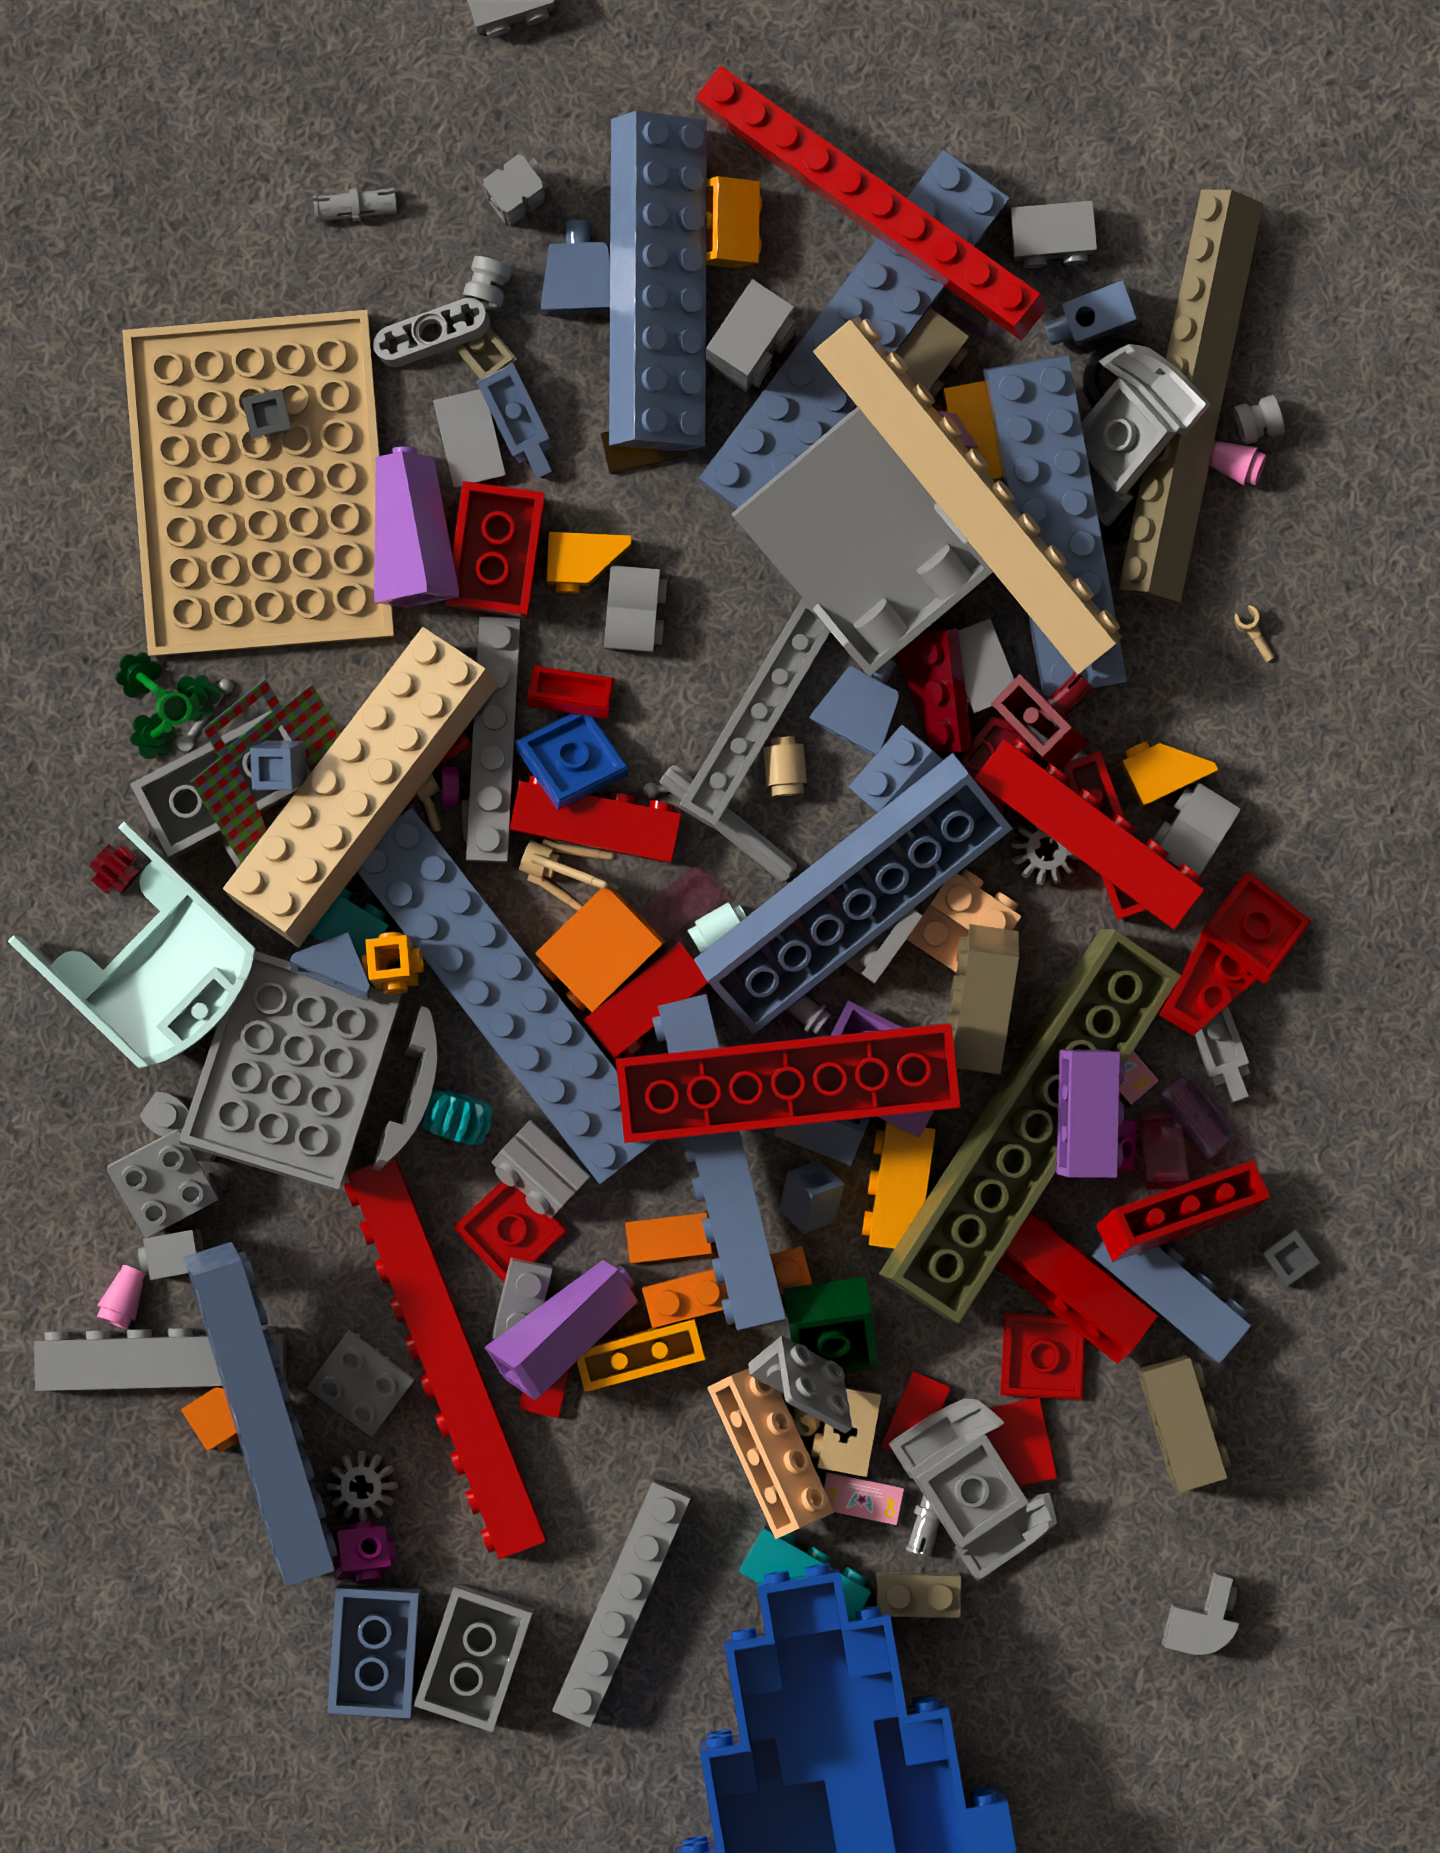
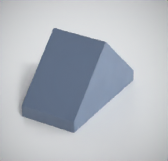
M348 932L292 955L290 960L292 971L368 1001L371 994L370 984Z

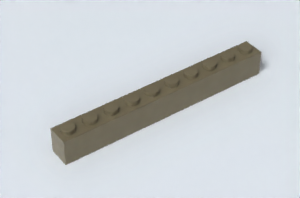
M1201 189L1166 360L1177 367L1211 405L1186 435L1176 433L1142 474L1118 590L1154 601L1181 603L1263 207L1262 202L1233 190Z

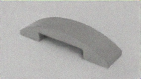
M423 1006L414 1015L403 1055L419 1060L402 1123L389 1121L382 1130L372 1169L376 1171H381L387 1166L413 1135L425 1113L433 1090L437 1066L436 1033L430 1009Z

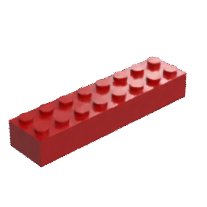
M951 1023L615 1059L624 1143L960 1108Z

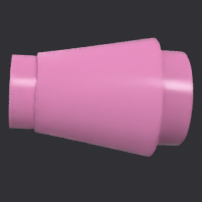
M1214 441L1209 465L1243 486L1247 483L1256 486L1263 472L1267 455L1258 452L1259 447Z
M123 1265L121 1271L117 1274L97 1305L100 1308L97 1318L117 1327L128 1329L130 1322L136 1320L144 1283L143 1280L146 1274L130 1266Z

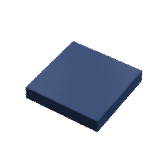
M569 714L516 740L515 749L557 810L628 776L629 767L592 716Z

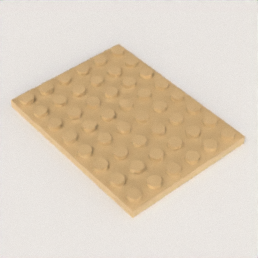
M368 310L122 330L148 656L159 657L395 637L392 606L374 603L376 457L380 456ZM282 389L293 431L252 440L242 398Z

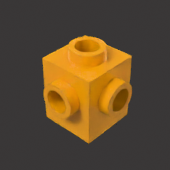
M389 932L378 935V938L365 940L367 954L362 955V967L367 979L376 989H382L384 994H401L408 991V986L419 985L418 973L424 971L423 955L421 948H415L407 935L399 932ZM400 961L401 968L390 969L394 962Z

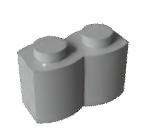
M611 565L604 649L653 653L654 644L662 645L664 620H656L657 603L665 604L667 579H659L660 569Z
M1198 783L1193 790L1187 786L1184 788L1173 806L1179 810V813L1172 824L1166 821L1163 822L1153 841L1169 852V855L1165 858V861L1177 869L1182 864H1185L1200 876L1241 809L1201 783Z
M155 1092L140 1114V1118L152 1132L159 1136H164L176 1129L182 1132L190 1106L174 1094ZM191 1148L198 1161L213 1162L216 1155Z

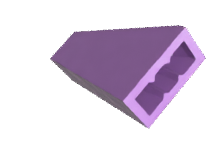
M395 447L392 454L376 457L374 603L409 608L459 597V588L434 457L417 454V448Z
M602 1260L488 1344L485 1349L504 1379L533 1400H536L638 1302L630 1289L634 1286V1282L622 1266L615 1268Z

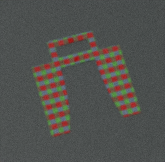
M264 679L202 729L218 754L219 759L190 782L241 864L267 830L251 791L235 762L247 754L250 748L258 745L282 725L292 741H305L306 761L314 769L341 734L312 684L282 707L269 683ZM263 696L271 712L227 747L218 731Z

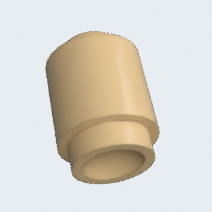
M794 736L771 738V746L763 747L766 787H771V797L804 794L803 784L807 783L804 744H795Z

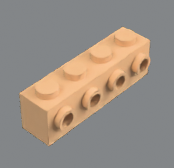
M749 1368L707 1387L775 1539L834 1513L827 1492L821 1484L811 1462V1457L802 1442L793 1417L789 1413L780 1391L750 1376Z

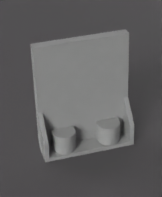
M858 406L732 513L734 519L808 603L868 676H871L993 573L987 563Z
M255 952L254 962L243 990L231 1009L217 1025L179 1140L180 1145L339 1193L376 1076L389 1046L401 1008V995L384 994L382 989L370 986L371 994L368 1001H365L292 971L289 961Z

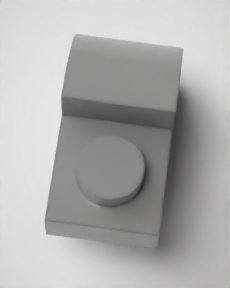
M1213 1572L1204 1612L1171 1604L1162 1645L1165 1648L1193 1655L1210 1654L1227 1645L1239 1626L1236 1620L1224 1617L1225 1610H1233L1237 1596V1587L1232 1586L1233 1578Z

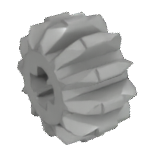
M1032 822L1034 834L1028 828L1020 826L1017 831L1022 837L1027 839V842L1012 841L1011 848L1024 850L1023 855L1012 859L1014 865H1019L1025 861L1028 862L1029 866L1021 874L1023 878L1029 877L1033 870L1036 869L1038 870L1036 884L1043 885L1046 872L1049 871L1052 882L1057 884L1061 882L1057 867H1060L1068 875L1074 872V868L1065 859L1079 860L1077 856ZM1047 839L1048 845L1052 842L1055 844L1057 850L1051 854L1052 861H1044L1045 856H1042L1040 859L1037 857L1035 850L1041 846L1040 840Z
M360 1450L357 1456V1466H355L353 1459L348 1454L342 1457L343 1464L348 1472L336 1466L331 1469V1473L342 1481L328 1483L327 1490L341 1491L342 1495L335 1497L331 1504L333 1507H336L346 1501L349 1505L344 1510V1517L349 1518L356 1507L359 1508V1520L363 1522L367 1520V1507L369 1506L376 1517L383 1515L382 1507L377 1500L390 1506L394 1503L395 1499L391 1495L384 1493L383 1490L397 1489L398 1482L393 1480L384 1482L383 1477L390 1475L394 1468L392 1465H389L381 1471L376 1469L382 1460L380 1454H376L371 1464L368 1465L366 1464V1451ZM358 1475H364L366 1482L373 1483V1491L368 1490L366 1492L367 1497H360L359 1490L352 1489V1481L357 1482L359 1480Z

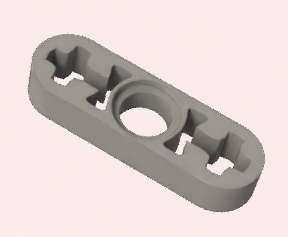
M463 298L381 329L374 338L373 348L383 364L393 368L401 367L480 338L489 329L490 316L479 300ZM472 311L475 315L474 324L467 326L465 323L466 313ZM451 318L456 332L452 333L446 319ZM435 323L442 326V333L437 340L432 342L422 340L421 334L427 325ZM412 332V336L418 346L413 347L411 345L408 333ZM391 339H396L399 343L397 345L398 352L391 354L388 350Z

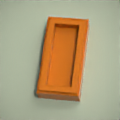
M707 1212L625 1222L630 1263L711 1254V1243L707 1244L701 1220L707 1218Z

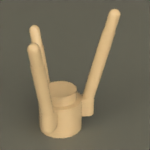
M544 838L542 843L530 840L519 866L520 871L529 874L527 881L540 885L578 911L583 905L544 878L545 876L552 878L556 871L601 889H606L608 883L559 863L560 855L554 852L605 860H613L615 854L597 849L558 844Z

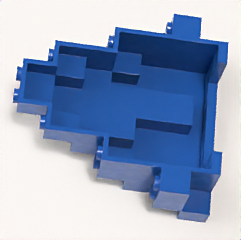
M830 1563L806 1567L805 1575L794 1577L789 1576L788 1570L764 1574L765 1581L758 1582L757 1589L765 1633L757 1634L756 1627L731 1631L732 1638L724 1639L739 1734L732 1735L731 1729L718 1730L707 1733V1739L700 1741L699 1752L714 1840L708 1841L706 1835L685 1838L682 1840V1846L675 1847V1853L1016 1852L1009 1805L1004 1792H996L995 1786L972 1789L970 1790L971 1796L964 1797L950 1711L946 1699L938 1700L937 1694L922 1695L912 1698L913 1705L906 1706L889 1611L881 1613L880 1606L866 1607L855 1610L856 1617L848 1618L840 1570H831Z

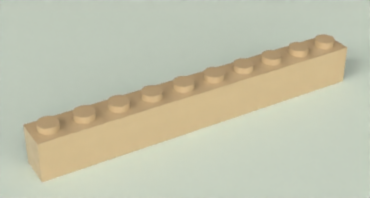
M858 315L850 319L813 350V353L1073 670L1079 674L1120 640L1121 635L1117 632L1120 629L1118 622L1106 609L1101 612L1091 600L1094 595L1089 586L1080 577L1074 579L1064 566L1067 565V561L1062 553L1054 545L1048 547L1038 535L1041 530L1035 520L1026 512L1021 515L1012 504L1014 496L1008 487L1000 480L996 483L985 471L988 465L980 453L974 448L970 450L966 448L958 438L961 436V431L957 425L946 415L942 418L934 409L932 404L935 403V400L930 392L920 383L915 385L905 372L908 371V367L903 359L896 352L891 351L889 353L879 341L882 336L876 326L867 318L862 321Z

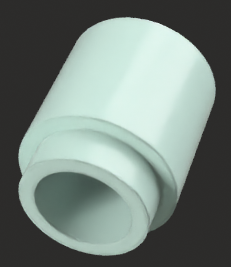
M729 902L694 921L696 926L689 929L688 932L698 950L702 953L744 920L746 915L740 905L732 909Z

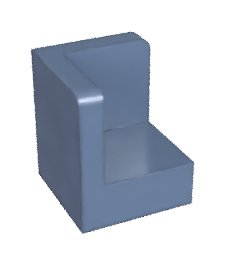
M264 741L250 748L252 790H293L302 785L307 779L305 741Z
M820 1160L788 1171L780 1202V1211L803 1233L832 1224L837 1218L845 1184Z

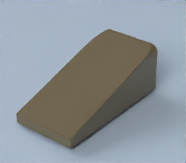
M472 311L466 313V315L469 314L474 320L475 315ZM451 318L446 319L448 325L451 328L453 326L452 324H454L453 321L451 320ZM439 325L437 328L442 333V326ZM490 326L487 332L480 338L453 347L478 379H482L512 363L517 372L522 369L517 358Z

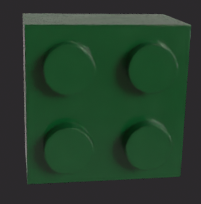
M865 1276L783 1289L791 1341L806 1346L811 1352L826 1360L834 1361L843 1369L844 1373L879 1368L872 1311Z

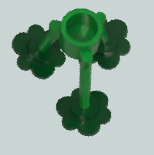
M140 652L137 656L133 654L122 656L119 661L120 671L115 675L116 682L119 685H123L122 689L126 696L134 698L139 696L142 691L145 693L151 691L158 697L156 714H153L150 718L146 715H139L132 724L135 732L131 734L130 742L133 746H139V754L144 759H153L158 753L160 755L168 754L171 751L170 742L176 737L173 725L183 724L187 720H197L201 714L206 717L211 716L215 710L213 704H216L221 697L220 689L213 684H209V679L205 675H198L195 679L190 676H184L177 683L178 691H165L154 682L161 675V667L157 662L151 661V657L146 652Z

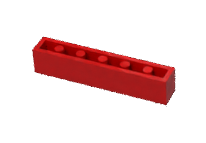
M1016 739L1011 745L1006 740H1003L974 780L1175 930L1205 891L1198 885L1203 878L1185 864H1182L1177 870L1165 861L1169 852L1150 838L1144 845L1131 835L1136 828L1117 813L1110 819L1098 809L1103 803L1085 789L1076 794L1065 784L1070 778L1053 765L1049 764L1044 770L1032 761L1037 753L1024 743Z

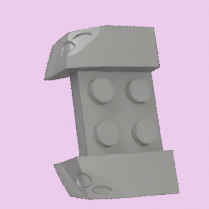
M1128 344L1099 361L1105 368L1118 376V379L1081 422L1097 515L1100 521L1107 527L1112 524L1134 497L1129 492V489L1176 433L1186 435L1211 405L1177 367L1149 347Z
M962 1399L929 1415L888 1444L908 1476L915 1480L956 1546L954 1548L977 1582L1049 1533L1057 1524L1050 1493L1035 1494L1026 1499L985 1435L1005 1422L979 1400Z

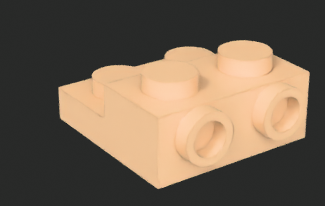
M963 869L960 875L958 873L943 884L923 914V917L907 938V941L956 973L960 937L968 938L969 925L1013 930L1021 918V915L1015 912L1018 904L1000 892H997L995 897H992L980 889L984 881L968 870Z

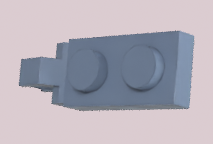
M512 363L477 380L476 383L511 455L515 456L518 464L528 460L537 478L552 472L543 454L544 451L552 448L548 441L550 438L514 364Z

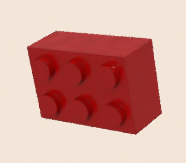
M462 482L452 553L459 597L446 600L447 608L529 619L546 503L544 492Z

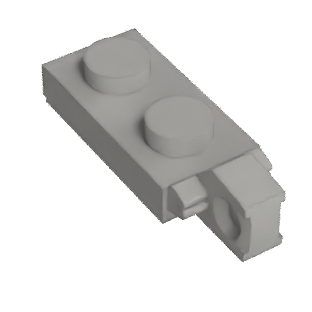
M1227 1006L1196 1033L1194 1039L1209 1078L1212 1079L1215 1087L1224 1084L1230 1103H1234L1249 1097L1242 1077L1250 1074L1247 1066L1249 1060Z
M511 1257L491 1335L494 1340L544 1304L553 1269L551 1265Z

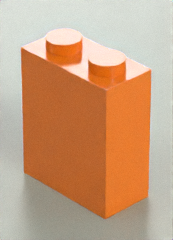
M608 883L606 889H600L535 954L541 960L537 964L540 970L553 982L559 978L570 989L566 993L570 1001L581 1011L588 1008L593 1012L611 997L667 941Z

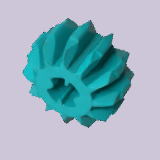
M436 1089L431 1093L428 1106L423 1115L422 1126L427 1131L432 1132V1134L442 1136L444 1139L463 1142L469 1145L481 1144L490 1130L492 1107L481 1099L473 1098L470 1095L446 1089Z

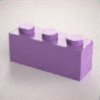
M1110 1050L1059 1051L1058 1175L1066 1177L1117 1178V1168L1121 1167L1123 1161L1122 1145L1118 1143V1126L1122 1125L1124 1119L1123 1104L1119 1101V1084H1122L1124 1081L1125 1066L1123 1060L1120 1059V1052Z

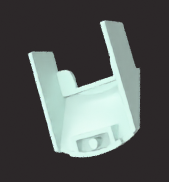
M123 822L118 828L152 860L141 873L139 884L144 896L160 912L104 970L83 952L74 950L65 952L50 965L22 937L13 935L8 942L138 1068H144L181 1054L204 1038L224 1018L244 988L254 962L256 948L130 824Z

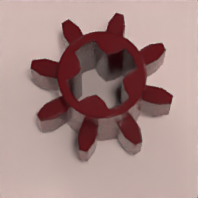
M108 844L89 866L96 873L91 881L107 894L113 888L122 894L141 872L133 865L139 857L123 844L117 850Z

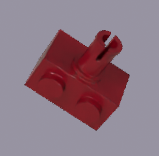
M1074 671L1051 696H1044L1033 684L1019 674L991 703L1020 735L1059 771L1088 743V740L1068 720L1070 718L1068 713L1090 691L1094 690V687L1080 673L1077 674Z

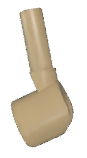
M1249 605L1248 610L1254 617V622L1245 625L1240 622L1238 615L1235 613V625L1239 631L1248 633L1265 661L1268 662L1275 656L1258 627V610Z
M432 773L418 790L417 795L422 801L423 807H425L431 832H436L442 829L435 805L430 797L440 792L441 789Z

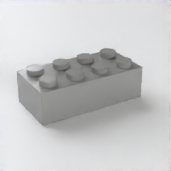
M271 711L221 736L225 745L228 747ZM281 725L260 743L264 741L292 740ZM210 742L130 784L168 858L175 859L223 834L190 782L219 759ZM250 751L235 762L251 791L260 814L291 799L300 788L298 786L293 790H252ZM306 761V770L308 777L312 770Z

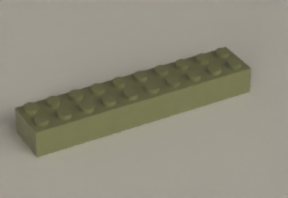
M1101 928L879 1275L943 1318L959 1324L1057 1171L1059 1051L1120 1052V1059L1125 1064L1181 975L1117 930Z

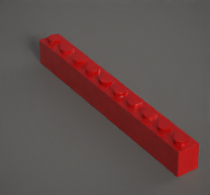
M721 65L695 97L704 113L1020 341L1025 338L1047 310L1039 292Z
M395 1156L381 1171L373 1170V1164L348 1173L350 1182L344 1184L352 1207L360 1205L365 1217V1221L360 1222L359 1225L367 1245L369 1246L374 1243L381 1259L374 1261L380 1279L383 1284L390 1282L396 1296L389 1299L394 1315L398 1322L405 1320L411 1336L405 1337L409 1353L413 1361L421 1360L426 1374L420 1376V1380L427 1398L435 1397L441 1413L435 1414V1418L441 1434L444 1438L447 1436L452 1438L456 1451L450 1453L458 1476L466 1474L471 1490L465 1492L470 1508L474 1515L481 1512L487 1527L480 1530L485 1546L489 1553L496 1551L500 1560L543 1543L547 1538L409 1187Z

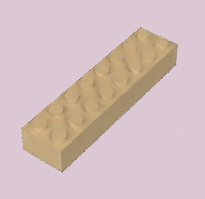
M422 627L223 887V890L241 908L297 947H300L497 688V684L487 669Z

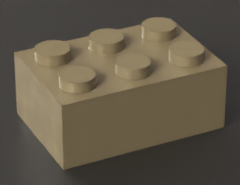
M970 924L968 938L960 937L956 974L962 976L954 975L950 1010L952 1014H948L946 1023L952 1024L956 1068L1001 1074L1019 962V931Z
M1181 1355L1136 1369L1172 1488L1181 1493L1227 1479L1225 1468L1231 1467V1463L1224 1443H1221L1220 1440L1216 1441L1212 1429L1219 1427L1212 1403L1204 1401L1200 1391L1201 1388L1207 1387L1200 1363L1192 1362L1191 1358Z

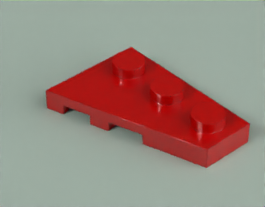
M1200 934L1180 972L1181 977L1167 997L1158 1015L1194 1036L1254 983L1257 978Z

